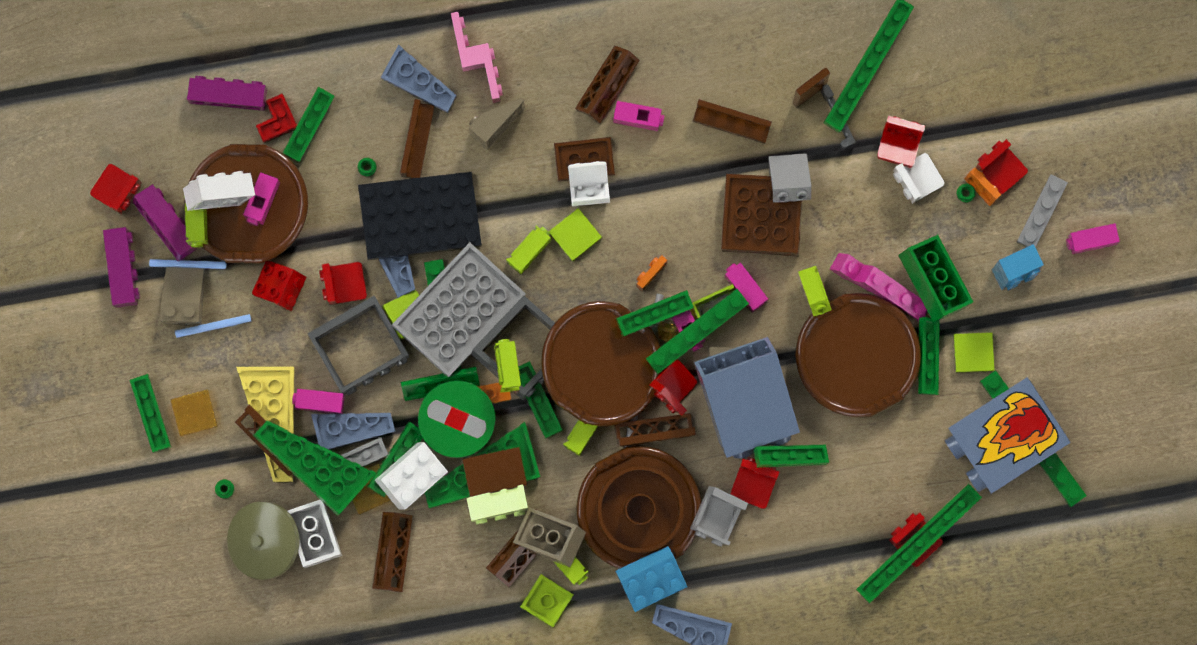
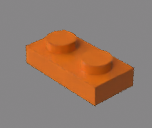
M976 167L964 178L968 184L975 188V191L989 206L1001 196L998 189Z
M662 255L659 259L655 257L649 264L651 268L646 273L643 271L636 279L638 281L637 287L643 291L667 264L668 260Z

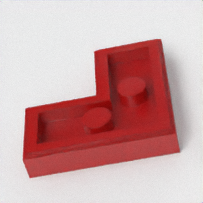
M283 93L266 100L273 118L256 125L263 143L295 130L297 126Z

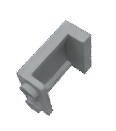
M807 154L769 156V175L771 176L773 202L811 200V180Z
M709 486L690 529L696 531L695 535L700 538H711V543L717 546H729L730 541H728L735 522L740 511L746 510L748 503L716 487Z

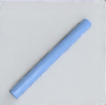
M150 259L149 266L226 269L227 263L225 261L180 260L178 262L177 260Z
M250 314L175 330L176 338L252 322Z

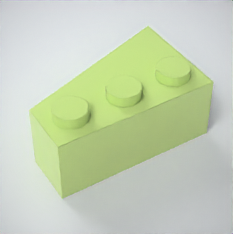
M519 485L518 488L502 489L499 492L467 498L471 521L476 522V525L487 523V519L495 518V521L506 519V515L514 514V517L525 515V511H528L523 485Z

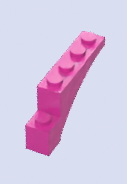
M838 253L830 267V270L841 278L891 302L917 321H919V318L925 317L928 312L921 298L875 266L864 265L849 254Z

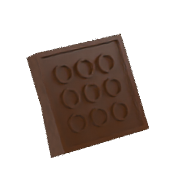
M726 174L722 252L799 257L802 201L773 202L771 176Z

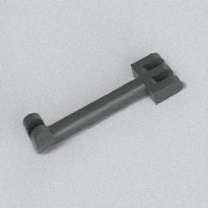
M824 85L821 89V94L832 109L836 102L833 97L834 94L829 85ZM846 123L842 129L846 139L840 143V147L843 149L856 143Z

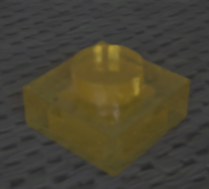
M661 321L657 325L659 338L668 342L679 334L678 328L671 323L668 324Z

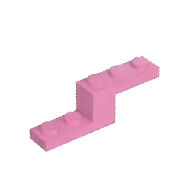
M458 12L451 13L463 72L485 67L493 103L500 102L499 96H502L503 93L501 84L497 85L496 78L499 77L497 66L493 67L492 60L495 59L493 48L489 49L488 43L466 48V46H469L467 35H463L462 28H465L464 18L459 17Z

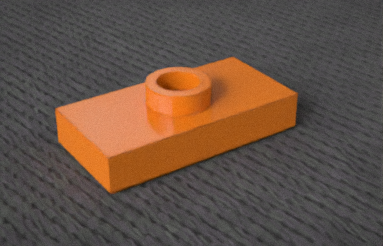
M499 382L478 386L486 393L492 404L511 400L510 392L500 393L502 385H499Z

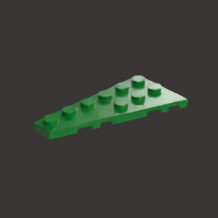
M266 421L253 435L336 515H339L376 473L318 444L309 442L305 438L297 436L270 421Z
M525 422L474 455L479 456L519 447L526 482L541 478ZM463 464L440 478L425 492L429 509L470 497Z

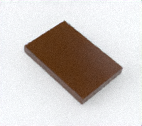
M827 68L822 69L796 89L793 104L796 108L819 92L824 85H827L830 76Z
M611 137L554 143L558 182L568 181V166L577 163L606 162L607 176L615 175Z
M519 447L462 459L470 497L494 493L502 489H513L519 485L527 486Z

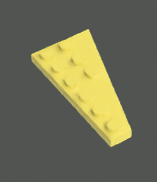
M236 367L248 405L250 404L266 421H270L294 434V404H292L295 384V367ZM264 452L273 482H293V474L289 477Z

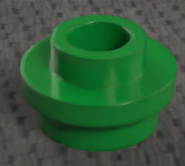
M363 158L359 161L357 168L362 176L369 177L376 172L377 166L373 159ZM367 164L371 166L368 171L364 170V166Z
M965 183L958 187L956 195L961 202L968 203L975 198L976 191L972 185ZM964 190L968 191L969 196H964L962 192Z
M222 479L217 482L215 492L220 498L227 499L233 495L234 485L231 481ZM224 485L228 487L226 492L221 491V487Z

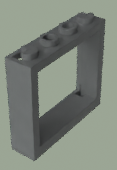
M375 295L307 333L340 392L344 395L347 394V396L355 393L360 385L366 386L372 383L374 377L378 375L382 377L391 372L390 368L395 365L400 367L408 362L409 355ZM375 308L401 354L344 386L318 340Z
M524 295L472 349L471 355L497 378V364L484 351L525 308L549 330L555 324L554 321ZM542 368L525 387L521 386L519 387L520 390L513 391L522 400L526 396L530 397L536 391L534 387L539 382L541 384L544 383Z

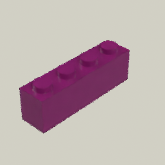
M195 76V78H189L187 101L189 104L265 111L267 88L259 81L244 83L243 80L233 79L231 82L219 77L210 80L206 79L205 76Z
M152 184L134 196L133 204L178 262L197 250V248L191 247L186 242L188 240L186 238V223L175 214L173 205L165 201L164 195L159 188L156 189Z
M126 227L103 230L112 305L115 308L138 305L137 299H140L139 288H136L135 281L138 280L137 270L133 268V262L136 261L135 252L134 250L131 251L130 243H133L132 232H129Z

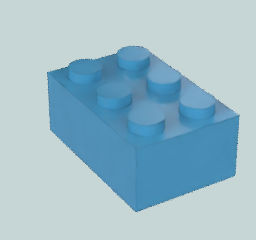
M1033 244L1000 259L992 268V272L1001 290L1007 288L1009 291L1017 287L1022 280L1025 283L1033 280L1041 272L1040 269L1044 264Z
M668 546L616 570V574L634 612L687 588L675 557Z

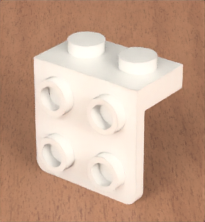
M927 153L916 157L912 168L905 167L901 163L893 170L897 183H901L904 188V195L912 203L944 185V180Z
M596 161L568 166L572 206L610 203L606 162Z

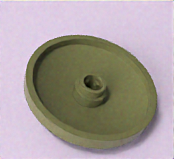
M267 501L254 502L241 508L233 517L227 533L228 551L235 566L245 575L259 580L278 577L292 566L298 554L300 542L297 525L289 512L280 505Z

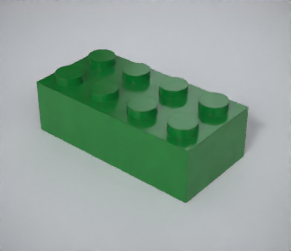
M938 235L915 244L898 255L934 323L965 309L974 302Z

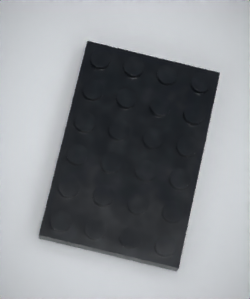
M472 171L358 185L367 260L464 249L469 242L475 247L482 246Z

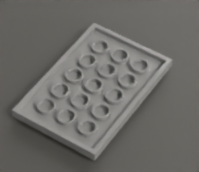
M469 242L392 324V327L449 378L472 353V349L526 293Z

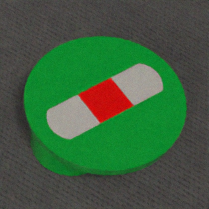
M465 381L445 382L432 389L421 403L418 413L419 430L427 445L437 453L454 458L466 457L476 453L490 441L495 427L494 407L486 393L476 385Z

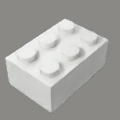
M243 171L233 172L232 175L218 173L212 177H208L207 174L199 175L183 188L187 211L240 206L255 196L251 173L243 174Z
M419 442L376 478L375 481L399 510H405L448 471L424 442Z
M317 500L288 510L298 528L300 542L298 553L304 568L342 556L324 502Z

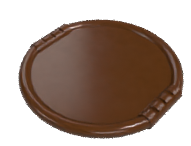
M230 144L205 158L193 172L189 182L203 174L212 177L218 173L232 175L233 172L243 171V174L251 173L253 187H255L260 172L277 178L280 181V185L263 225L259 223L257 226L250 224L243 214L249 200L240 206L207 209L208 244H203L202 248L226 263H263L283 253L299 236L308 213L307 188L298 168L280 151L260 144Z
M845 293L829 302L831 311L817 316H813V313L809 315L797 339L796 365L804 387L819 404L832 412L844 416L872 417L904 400L903 398L908 394L916 381L920 368L921 352L917 333L913 325L898 307L874 295Z
M594 301L570 309L555 322L544 342L541 368L546 388L556 405L584 424L612 426L631 420L650 404L656 393L650 387V384L660 373L657 374L646 358L660 348L659 342L650 326L622 336L616 318L629 314L631 311L620 303Z
M627 446L594 463V466L585 476L579 489L576 504L578 526L586 532L583 539L592 552L605 563L615 568L625 567L667 546L676 559L684 555L696 536V531L690 529L701 505V497L693 476L678 459L656 448Z

